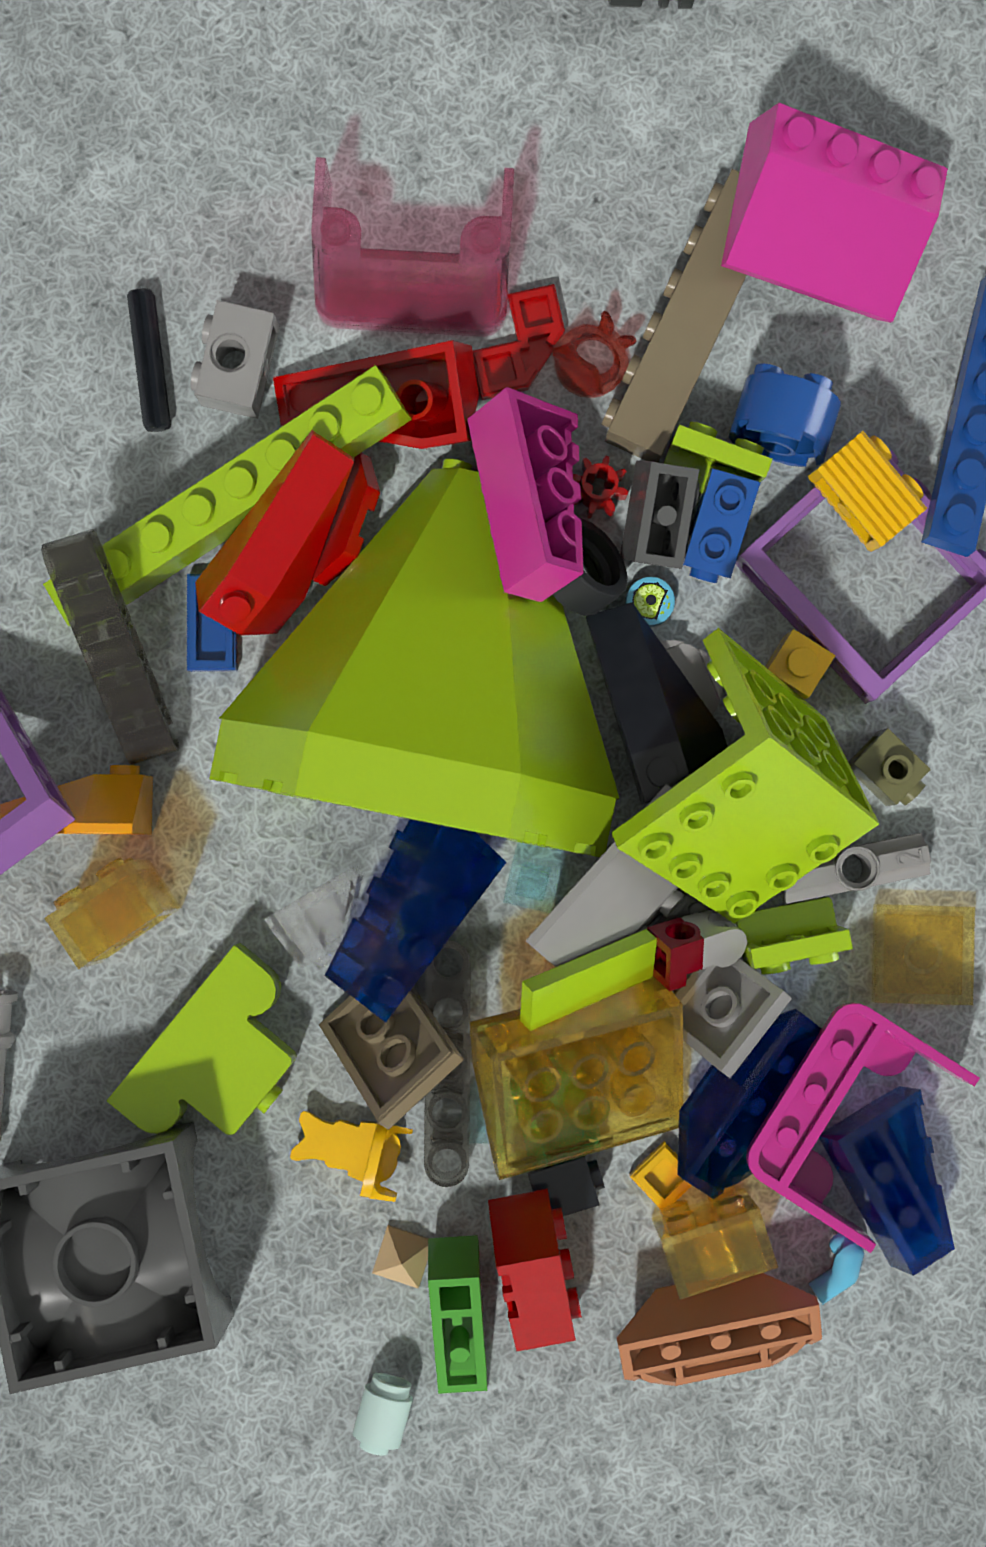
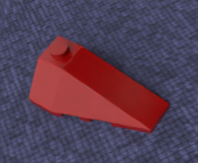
M450 340L273 377L281 426H284L376 365L388 379L412 420L378 442L430 449L471 441L467 419L476 412L479 391L472 346Z
M313 430L309 433L196 580L195 586L200 613L241 636L277 634L306 598L354 463L351 455Z

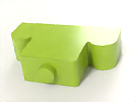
M242 943L234 945L106 1101L138 1128L147 1133L155 1134L167 1131L185 1114L187 1104H190L226 1135L235 1134L256 1108L265 1113L283 1091L276 1083L297 1058L296 1052L254 1017L263 1014L276 1004L281 994L279 976L269 965Z

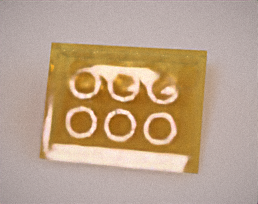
M654 976L532 1031H529L520 1021L521 1009L470 1021L473 1068L495 1173L499 1180L683 1127V1004L672 991L669 992Z

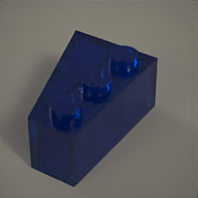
M898 1086L822 1132L819 1139L889 1265L914 1276L953 1251L955 1247L942 1186L937 1184L931 1157L934 1149L932 1139L927 1136L921 1111V1106L924 1105L921 1089Z

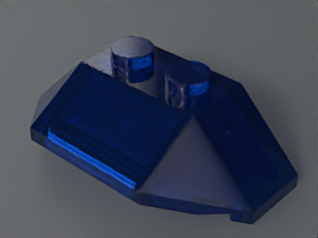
M797 1009L787 1011L777 1017L731 1078L727 1077L715 1066H710L679 1110L678 1176L712 1199H715L723 1194L725 1188L736 1185L753 1174L748 1167L746 1159L748 1146L822 1028Z

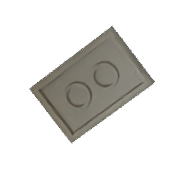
M392 959L387 960L319 1024L377 1122L388 1130L464 1060L401 967Z

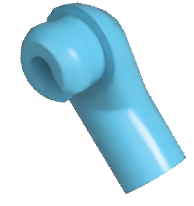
M840 1233L833 1236L829 1242V1247L835 1254L832 1268L808 1283L822 1305L855 1284L861 1270L865 1254L864 1249Z

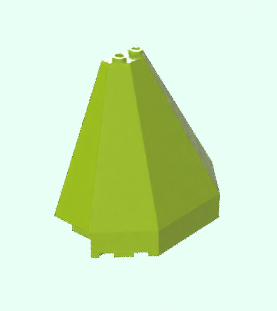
M444 459L442 468L432 469L358 557L218 718L221 720L209 779L600 858L606 852L615 803L620 798L563 606L553 595L542 602L504 592L494 542L490 532L484 495L481 489L479 472L471 470L472 465L456 459Z

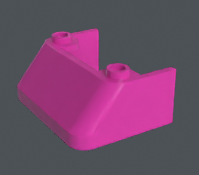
M850 1002L838 1006L829 1016L750 1142L746 1159L749 1169L760 1182L869 1253H872L876 1244L867 1233L822 1203L833 1185V1171L829 1162L822 1155L812 1150L813 1146L863 1066L882 1076H894L905 1070L915 1053H917L956 1079L974 1087L980 1078L863 1004Z

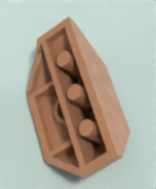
M749 1269L657 1288L617 1336V1344L624 1380L636 1381L640 1378L649 1383L678 1386L771 1367L796 1354L806 1344H814L822 1340L820 1307L816 1296L761 1271Z

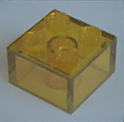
M120 857L96 872L95 875L99 879L97 883L83 889L77 886L53 902L57 910L44 919L78 969L102 963L182 908L150 860H133L130 857L123 861Z
M735 1185L720 1186L707 1192L708 1200L690 1206L687 1200H679L669 1206L661 1207L659 1209L661 1215L651 1218L669 1276L680 1300L778 1268L760 1209L745 1188L736 1190Z

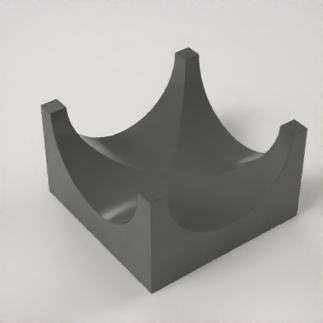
M194 1122L176 1125L156 1135L83 1156L38 1164H22V1160L0 1165V1349L10 1394L217 1348L234 1317L231 1296H224L214 1280L201 1235L194 1187V1152L198 1142Z

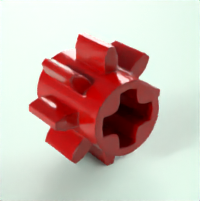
M607 455L603 458L602 463L593 465L589 459L584 458L581 464L583 476L573 474V480L580 484L581 500L574 505L582 502L588 507L587 518L589 519L592 518L595 510L603 508L607 515L613 516L615 512L613 498L626 500L629 492L625 488L618 487L619 482L625 477L626 470L619 469L615 471L609 466L610 460ZM596 478L605 480V489L601 496L592 493V484Z

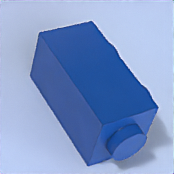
M710 467L691 528V539L683 565L691 567L689 576L711 583H717L719 575L731 579L761 482Z

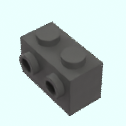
M636 460L620 553L623 559L637 563L682 569L684 557L691 539L689 527L692 509L696 506L699 496V469Z

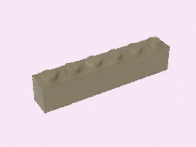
M734 169L731 170L725 185L715 182L703 209L711 213L704 228L695 225L683 251V253L690 255L689 261L684 271L677 268L674 269L663 293V296L670 298V301L663 314L654 311L642 337L650 343L643 357L633 355L622 379V382L629 384L622 401L616 398L612 399L601 424L609 428L605 442L645 461L659 462L747 276L721 266L740 173Z

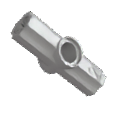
M915 833L846 847L835 858L822 863L797 880L791 888L781 891L780 895L783 904L848 891H863L872 886L930 875L931 858L928 845L925 843L922 833ZM850 855L856 856L862 864L861 875L853 882L848 881L842 872L843 862Z

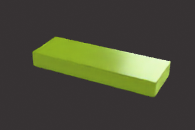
M645 929L522 981L520 1021L529 1031H532L652 978L657 938Z

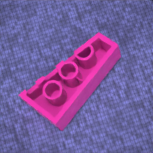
M506 387L467 420L504 592L542 602L583 574L582 521L574 514V504L581 500L580 484L573 480V465L579 462V445L572 442L571 434L578 428V414Z

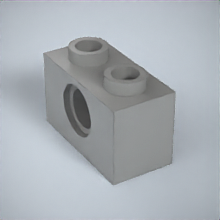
M217 300L214 314H208L203 324L202 343L206 344L202 362H195L191 375V390L195 391L194 395L201 406L258 419L280 328L275 313ZM240 351L245 354L243 362L238 367L229 369L222 366V361L228 353Z

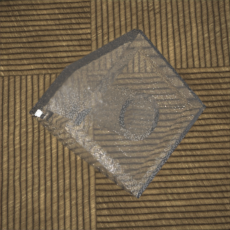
M361 866L348 869L264 919L270 930L301 969L313 963L317 971L343 956L338 947L349 941L366 876Z

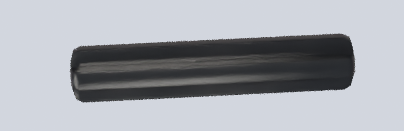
M148 288L133 289L128 292L127 300L142 422L147 432H162L170 429L171 420L155 295Z

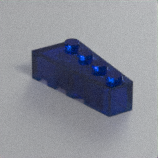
M409 819L404 831L397 829L388 847L393 850V853L381 877L374 875L366 891L369 894L368 903L361 917H353L324 975L385 1023L507 863L476 832Z

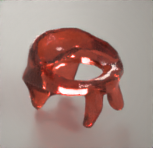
M607 311L602 312L601 321L598 326L582 324L574 327L563 335L552 348L557 379L565 389L579 397L597 398L614 390L622 381L629 365L626 348L633 346L637 342L634 336L630 334L619 335L614 330V322ZM589 340H596L605 344L612 352V367L605 373L599 374L594 364L586 361L578 354L577 348L580 344Z

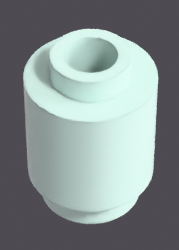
M374 1373L371 1383L365 1385L352 1432L353 1436L360 1441L359 1447L362 1450L374 1455L384 1456L388 1454L389 1450L400 1448L413 1397L409 1394L411 1383L406 1379L387 1373Z

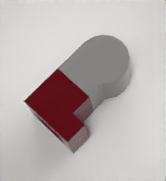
M714 910L690 914L647 927V930L657 938L653 976L669 992L685 987L687 974L714 965L723 968L736 963L742 957L747 945V938L744 932Z

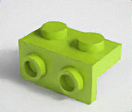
M690 421L688 428L679 425L676 429L663 463L699 469V493L702 494L710 467L761 482L766 478L773 459L762 455L764 448L756 443L737 438L735 444H731L717 439L718 431L716 429Z
M826 896L756 910L753 914L736 922V927L740 928L747 938L746 949L742 955L743 962L754 969L760 968L763 975L788 971L791 969L790 962L809 958L811 965L834 962L839 960L838 952L853 949L849 929L837 925L833 901L830 897Z

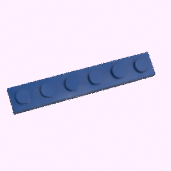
M986 276L980 281L921 540V543L964 557H968L976 551L986 505Z

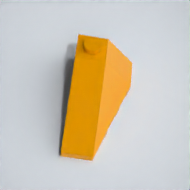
M110 765V774H93L57 786L76 819L57 834L152 835L153 777L140 775V766ZM25 796L0 804V819L26 801Z

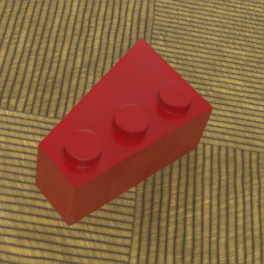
M548 1189L488 1200L496 1269L503 1283V1286H501L504 1302L507 1303L508 1318L516 1351L576 1341L572 1319L582 1318L576 1287L566 1289L565 1280L575 1279L569 1248L559 1249L558 1240L567 1239L562 1208L551 1209Z

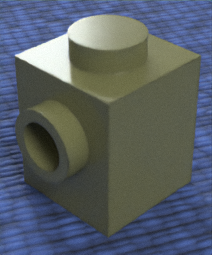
M889 728L877 731L848 761L855 776L885 806L897 805L899 802L905 806L910 803L925 788L926 785L921 779L931 770Z

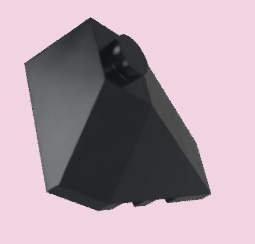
M631 602L598 612L595 615L585 616L640 802L644 804L651 802L666 784L673 788L728 746L721 726L636 606Z

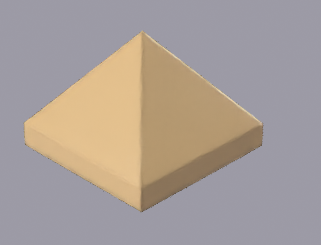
M387 1225L372 1274L419 1289L428 1261V1238Z

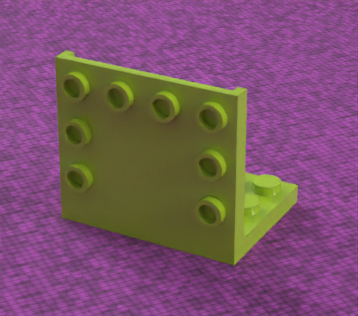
M717 628L702 640L711 658L707 663V668L713 678L724 687L727 696L723 698V703L731 716L741 724L745 735L611 833L619 850L726 919L736 923L741 918L753 914L759 906L781 891L791 888L797 880L822 863L835 858L841 850L878 826L879 822L827 719L720 628Z

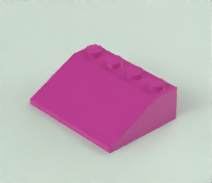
M777 103L749 123L721 266L852 312L891 323L896 316L938 219L948 168L782 103Z

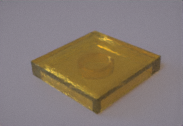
M873 904L872 1002L973 1005L975 907Z

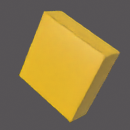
M665 1141L629 1174L630 1178L663 1213L699 1180V1177Z

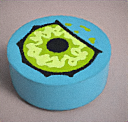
M645 577L636 581L630 587L626 595L625 604L633 602L648 625L654 627L662 624L669 618L675 606V596L671 587L662 579Z

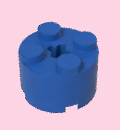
M757 364L754 373L745 380L729 433L730 441L735 444L736 439L740 438L756 443L764 448L762 455L772 458V461L789 466L806 467L808 458H815L816 466L822 464L825 460L841 407L840 399L831 391L833 382L819 374L808 373L803 378L784 374L781 368L771 364Z

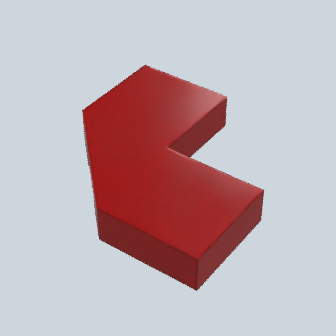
M555 284L507 294L517 341L472 350L481 400L494 398L506 387L519 392L529 390L565 333Z
M362 452L353 458L354 463L338 505L336 516L333 519L312 578L313 581L323 586H327L358 557L364 542V538L360 537L359 533L367 510H375L380 496V489L371 457Z

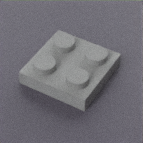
M739 959L729 967L721 968L714 965L693 972L686 981V986L680 988L657 1020L718 1070L731 1078L792 998Z

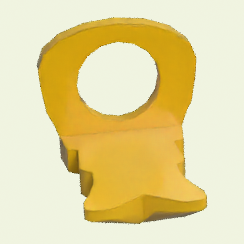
M309 1111L301 1112L299 1122L305 1137L292 1148L290 1154L292 1160L317 1159L325 1161L327 1167L347 1170L348 1176L362 1181L361 1197L396 1202L397 1192L381 1186L380 1183L392 1176L398 1164L397 1158L400 1154L401 1143L397 1134H412L413 1129L393 1125L388 1130L378 1122L361 1121L359 1125L341 1119L329 1122L320 1119Z

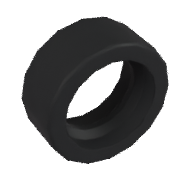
M578 517L582 521L583 568L585 571L583 570L581 576L555 592L553 596L570 611L588 616L597 614L622 595L627 588L628 575L623 558L606 533L592 522Z

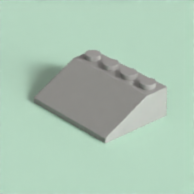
M666 784L648 805L669 791L671 787ZM614 842L525 941L557 967L647 929L660 913L668 917L681 904L686 895L680 888L619 850Z

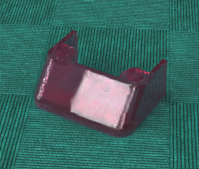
M316 157L311 227L314 302L318 316L326 325L337 329L480 337L493 335L503 327L507 317L514 168H504L502 216H479L469 221L461 233L460 253L361 248L362 232L360 223L350 211L344 208L332 207L333 186L326 158Z

